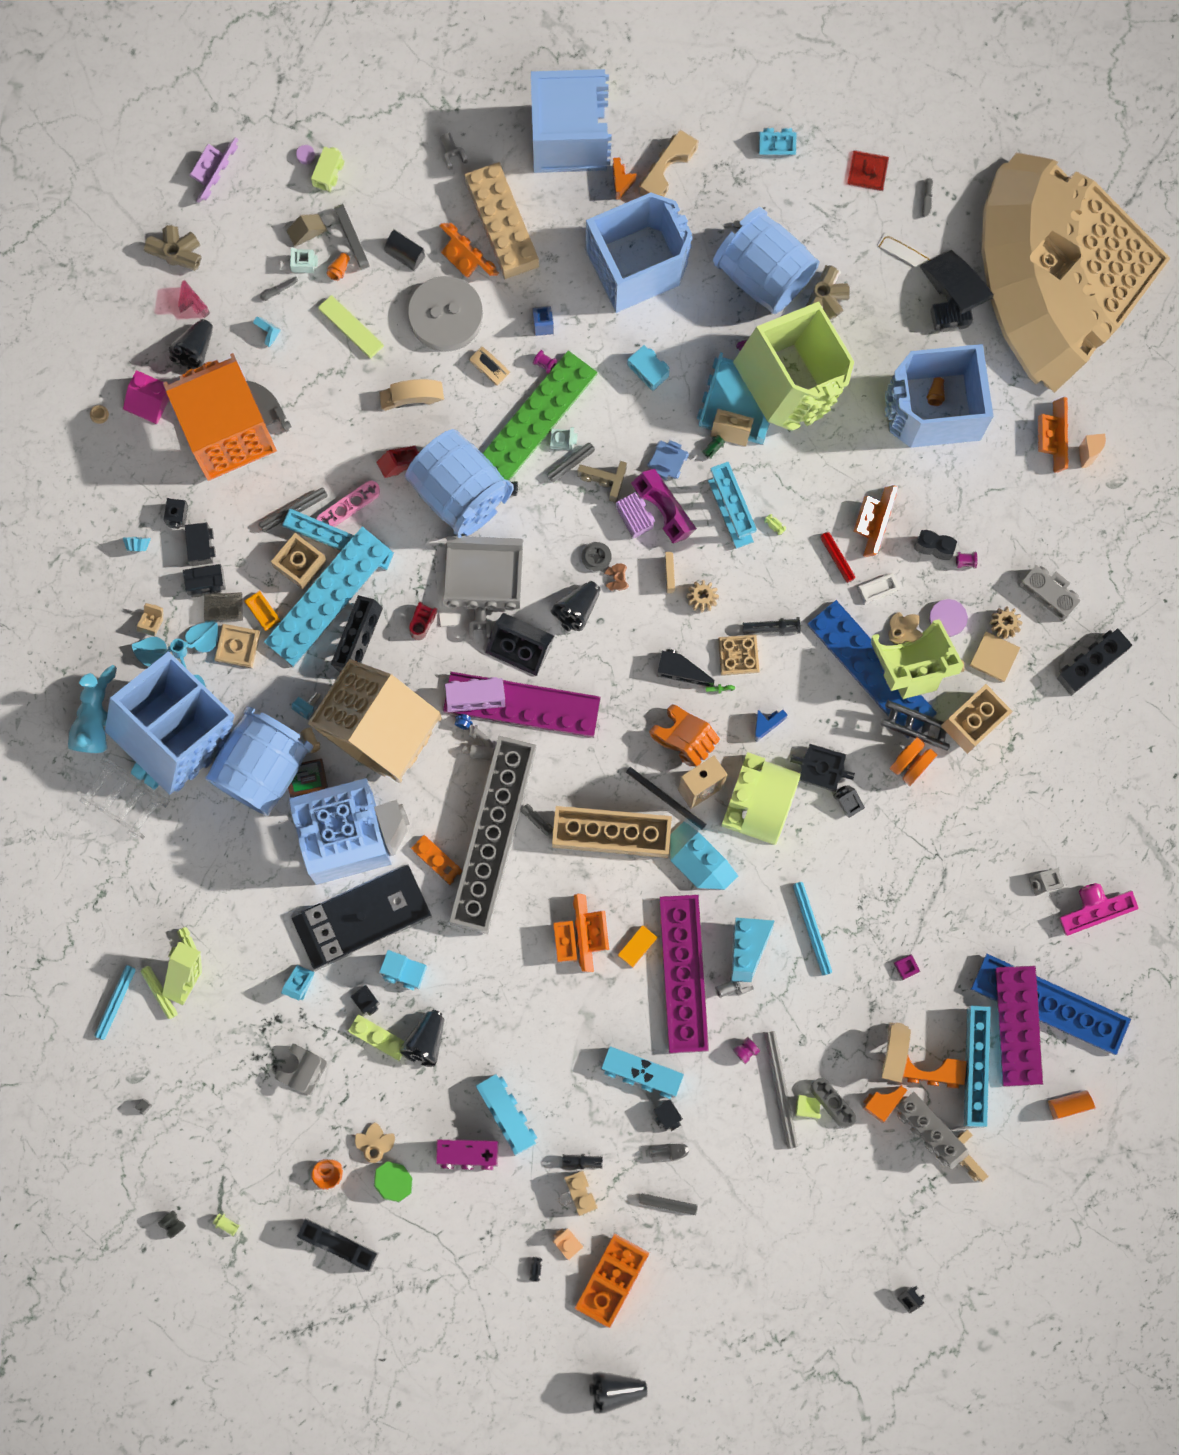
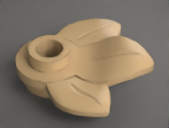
M900 612L895 613L889 622L891 629L888 636L890 641L894 644H902L905 641L915 642L923 636L917 630L920 621L919 615L910 614L903 617Z
M373 1123L368 1128L366 1135L357 1133L355 1136L357 1148L364 1152L365 1159L371 1163L379 1162L383 1154L393 1148L395 1142V1135L392 1133L384 1135L382 1128L377 1123ZM372 1149L377 1150V1155L375 1157H372L370 1155V1151Z

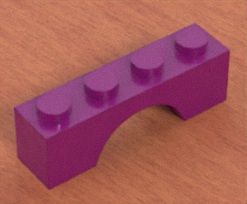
M655 469L642 472L631 482V485L642 499L652 502L660 510L664 518L662 529L673 544L687 539L697 529Z

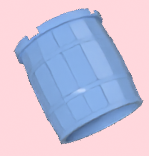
M758 207L739 222L742 227L736 234L731 231L717 250L713 262L718 269H723L730 279L755 301L770 310L772 314H777L806 286L817 270L820 261L782 225L767 216V211L762 207Z
M455 429L445 431L426 445L411 462L405 474L406 480L413 486L418 495L443 521L453 528L454 534L458 538L462 537L461 534L469 536L483 527L497 514L498 511L495 508L502 501L505 504L513 492V484L509 480L504 479L496 467L474 444L470 443Z
M246 707L243 712L245 714L224 743L205 779L242 804L265 816H269L271 810L283 797V794L300 769L306 753H310L313 746L307 740L303 744V741L299 739V734L264 713L260 715L254 714V708Z

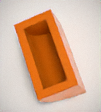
M1087 1090L1048 1100L1053 1120L1096 1109L1093 1099Z

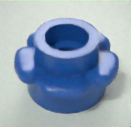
M460 714V716L455 717V726L458 728L469 730L470 725H473V722L470 721L471 717L468 715Z

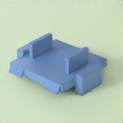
M660 440L656 445L654 456L650 459L647 466L650 469H655L664 480H667L668 476L678 479L683 462L687 460L689 454L681 449L682 445L671 440H669V443Z

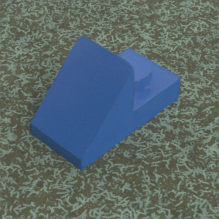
M758 710L754 740L758 742L786 720L787 713L784 710L778 713L776 710L768 717V721Z

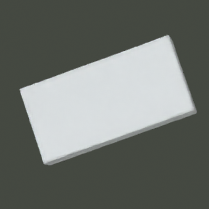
M890 573L858 586V590L866 605L899 592L900 587L894 574Z

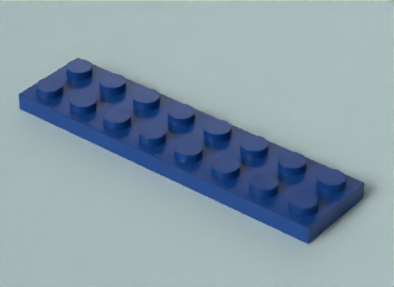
M837 600L808 623L807 626L888 717L891 710L885 707L888 700L930 717H934L937 714L922 695L902 699L898 689L891 691L884 677L885 671L871 645V638ZM898 712L895 723L905 726L907 715ZM914 719L912 729L918 731L924 722Z
M985 954L970 990L997 1001L995 967H1014V965L992 955ZM1036 976L1040 1022L1108 1053L1117 1055L1131 1022L1130 1018Z

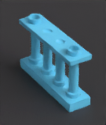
M729 462L712 467L710 471L714 479L708 480V483L735 548L753 543L751 534L757 532V529Z

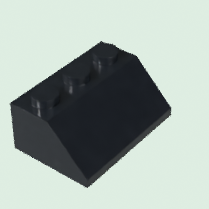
M502 613L495 623L485 653L537 676L555 636L506 613Z

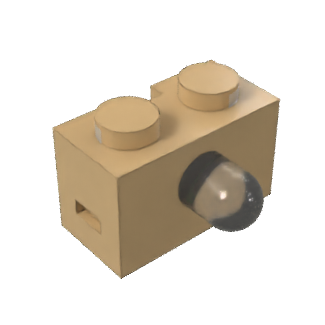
M584 1171L565 1177L569 1192L559 1196L558 1201L562 1206L574 1203L579 1216L598 1209L593 1194L587 1193L586 1187H589Z

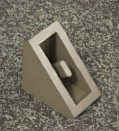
M319 214L300 215L286 232L293 245L297 247L326 232L327 228Z

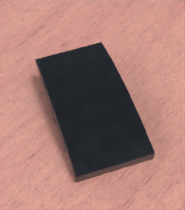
M952 250L920 265L921 270L939 294L943 293L950 304L954 303L961 314L993 299V292L981 277Z

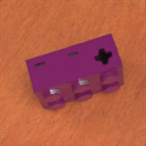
M437 1139L436 1164L441 1165L442 1169H454V1165H460L463 1170H474V1166H481V1170H494V1167H498L499 1142ZM487 1150H489V1152L493 1154V1157L489 1158V1161H486V1159L483 1157V1154H486Z

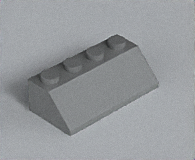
M397 800L374 807L385 844L391 856H394L408 832L406 826L410 825L403 804L399 805Z

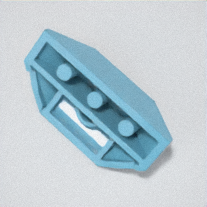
M685 821L670 834V861L698 889L725 890L738 877L728 861L696 829Z

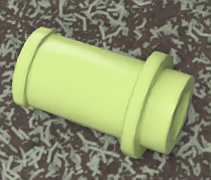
M220 1213L213 1222L216 1225L215 1228L219 1227L232 1237L240 1227V1225L226 1218L225 1214L221 1215Z

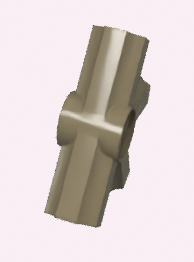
M166 225V227L162 228L163 241L152 236L147 238L144 252L162 258L170 265H180L193 271L198 270L202 257L192 252L200 246L198 239L193 233L189 232L179 239L178 227Z
M825 265L806 306L819 302L829 320H832L844 311L838 301L849 300L850 287L848 283L834 284L840 272L832 265ZM817 290L823 291L825 295L818 294Z

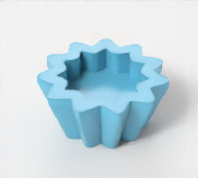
M123 537L127 551H146L151 538Z

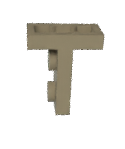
M620 461L616 474L580 464L577 477H580L585 482H598L603 487L612 486L609 501L616 503L627 470V462Z

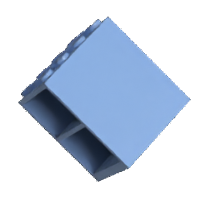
M168 651L110 697L105 732L170 795L174 791H180L188 779L193 780L198 775L200 769L203 767L207 768L213 762L212 759L218 755L231 734L230 730L233 726L234 714Z

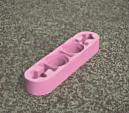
M374 481L364 483L322 512L316 520L321 522L323 518L328 520L331 518L330 513L332 512L336 520L334 521L331 518L328 523L333 527L337 526L375 500L380 494L379 485ZM368 487H375V493L372 494L371 492H369L368 494H366L368 492ZM363 491V493L366 494V500L360 492ZM358 496L361 498V503L353 505L351 499ZM338 507L346 509V513L343 516H338L335 513Z

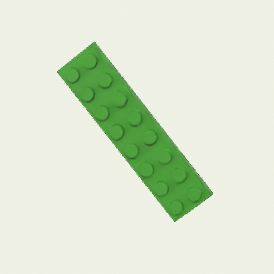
M569 350L482 453L506 480H511L597 376V371Z

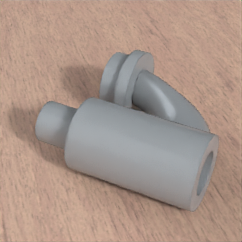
M478 725L471 726L469 737L476 739L477 736L484 743V746L472 744L471 747L464 746L463 753L470 754L471 758L492 761L495 751L492 741L478 729Z

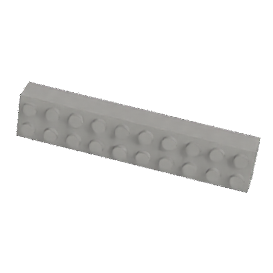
M498 736L449 921L452 926L484 934L489 933L536 753L535 744Z

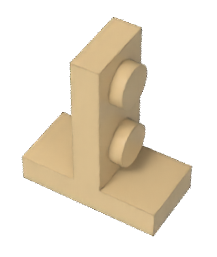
M964 1130L957 1138L964 1144L973 1135L969 1130ZM970 1155L959 1163L960 1166L965 1165L969 1170L968 1175L975 1182L977 1180L983 1182L989 1177Z

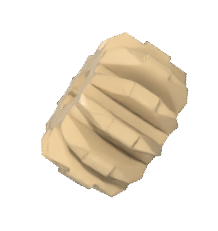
M702 580L701 585H699L696 581L694 582V587H689L688 590L691 593H687L686 597L690 599L688 605L695 604L693 607L694 611L698 607L701 613L704 612L705 607L708 611H711V606L717 605L715 600L719 599V595L715 594L717 588H711V582L705 585V580ZM703 594L706 595V598H705V597H704L703 599H700V598H699L700 595H701V596H702Z
M1006 606L1004 611L998 608L997 613L991 615L993 619L990 620L989 624L994 625L991 628L992 632L998 631L997 637L1003 634L1004 639H1007L1008 635L1013 638L1015 632H1020L1019 626L1023 622L1018 620L1021 614H1014L1016 609L1013 608L1010 612L1008 606ZM1005 620L1009 622L1007 626L1003 624Z

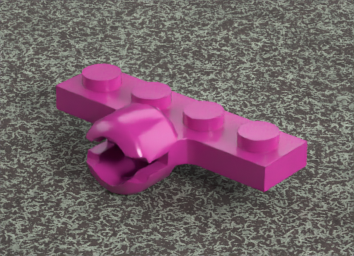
M1093 883L1079 890L1083 907L1060 916L1059 920L1064 934L1068 936L1139 908L1133 891L1130 890L1114 897L1106 898L1101 884Z

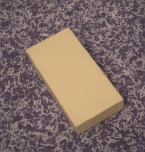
M665 552L666 588L668 594L675 591L674 560L672 552Z

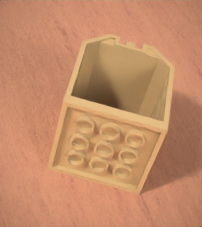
M349 659L308 722V725L361 764L384 777L389 776L394 781L401 783L404 773L417 760L418 755L432 735V729L438 721H441L442 717L439 711L392 674Z

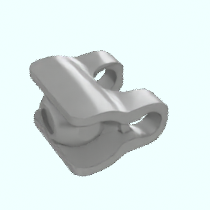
M292 1044L289 1051L298 1058V1068L292 1073L278 1071L275 1079L305 1095H311L327 1067V1061L296 1044Z

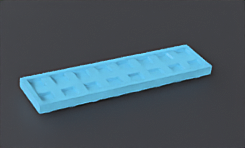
M362 526L264 643L294 667L392 551Z

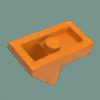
M620 157L613 158L616 200L620 199L635 183L637 175L636 173L625 174V165L621 164Z

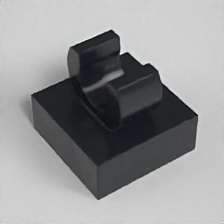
M917 1286L910 1287L897 1297L909 1313L914 1312L924 1304L923 1299L925 1295L919 1296L915 1292L918 1289Z

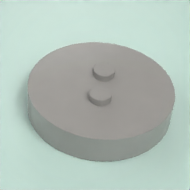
M451 276L432 278L416 289L409 303L408 315L411 329L417 339L431 349L438 351L461 349L471 343L481 329L483 322L481 299L476 290L462 279Z

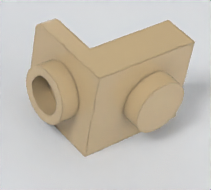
M145 603L144 613L137 625V631L155 637L163 622V608Z

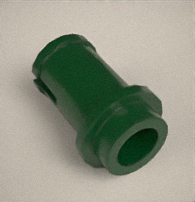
M719 435L713 436L712 441L702 450V453L707 458L712 459L714 454L724 447V439Z

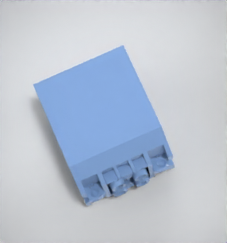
M648 193L586 220L585 250L616 313L680 286L688 265L692 232L687 225L688 220L686 216L678 215L677 212L680 211V208L676 201L654 193ZM647 227L661 231L673 257L626 278H622L608 250L607 244Z
M983 344L911 351L895 370V375L892 377L890 384H888L887 391H885L887 405L885 416L891 420L889 422L890 432L910 448L981 441L994 417ZM964 375L969 415L922 420L911 411L908 380Z
M367 778L289 799L304 862L309 876L316 885L392 865L374 809L376 803Z

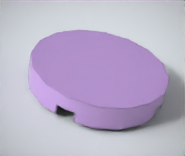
M945 599L933 606L929 615V622L931 624L934 620L939 619L948 636L953 637L963 631L967 624L968 616L966 609L961 603Z

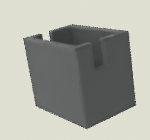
M142 1099L135 1106L143 1115L152 1107L146 1099Z

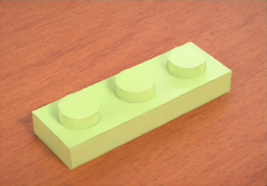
M359 1014L357 1015L348 1032L400 1061L402 1055L399 1050L405 1041Z

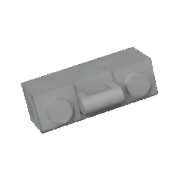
M1036 565L1019 586L1064 621L1081 600L1078 599L1079 596L1076 592L1066 589L1070 582L1059 573L1055 572L1050 576L1046 568Z

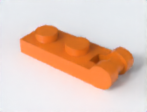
M425 835L411 848L449 885L454 882L453 879L457 875L460 876L463 872L457 864ZM449 866L452 870L446 874L444 870Z

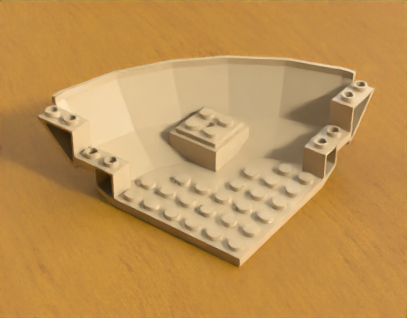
M1016 152L1008 163H1003L996 171L984 206L981 247L987 286L994 294L991 303L1003 337L1028 377L1035 384L1042 380L1045 387L1055 393L1090 360L1094 351L1115 333L1171 258L1094 180L1077 171L1068 177L1056 165L1058 162L1053 159Z

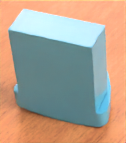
M256 316L253 323L268 332L265 345L270 347L281 329L267 320Z

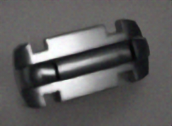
M532 1257L533 1263H531V1277H529V1280L539 1282L542 1258Z

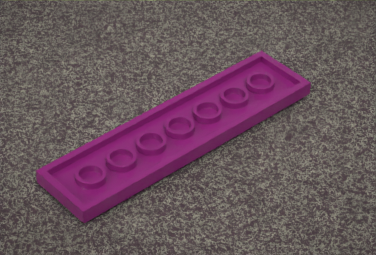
M699 894L662 896L659 898L669 1054L708 1052Z

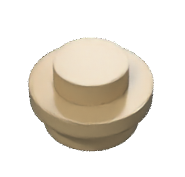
M102 405L94 406L90 411L91 420L97 424L106 422L109 417L107 408Z

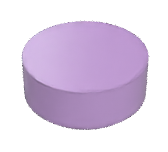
M302 145L297 149L296 155L300 163L310 164L314 161L315 152L311 146Z

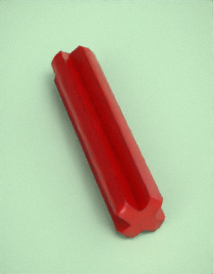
M830 532L823 533L820 539L847 583L853 581L855 575Z

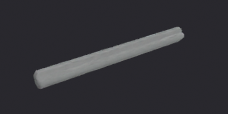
M775 1031L766 1032L765 1039L787 1148H797L798 1143Z

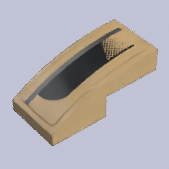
M482 346L468 359L496 386L510 373L498 359Z

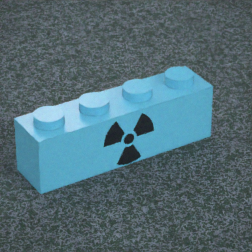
M611 1046L601 1069L605 1071L604 1075L611 1078L616 1076L622 1077L623 1082L630 1085L638 1083L642 1085L641 1089L652 1092L654 1089L660 1092V1096L671 1099L672 1096L676 1097L684 1076L683 1073Z

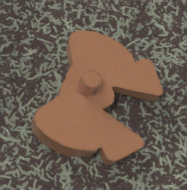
M617 563L612 568H607L605 574L613 575V578L616 580L606 584V587L611 591H614V589L622 591L629 587L625 581V571L627 569L625 564Z

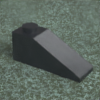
M662 650L657 677L707 687L714 686L715 680L683 655L678 654L676 650Z

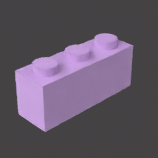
M503 678L471 679L468 682L451 681L445 684L448 712L505 707Z

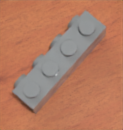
M915 1092L911 1093L896 1106L898 1118L904 1124L907 1122L912 1127L910 1130L917 1138L921 1137L925 1141L923 1144L929 1152L932 1153L934 1151L939 1156L937 1160L943 1167L948 1166L952 1170L969 1155L965 1145Z

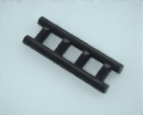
M889 700L886 702L885 707L891 710L888 720L884 718L881 720V726L915 739L918 737L923 742L943 750H949L950 744L945 742L947 732L941 727L944 723L943 721ZM898 712L907 715L905 726L895 723ZM914 719L924 722L921 733L912 729ZM931 725L940 728L937 739L928 736Z

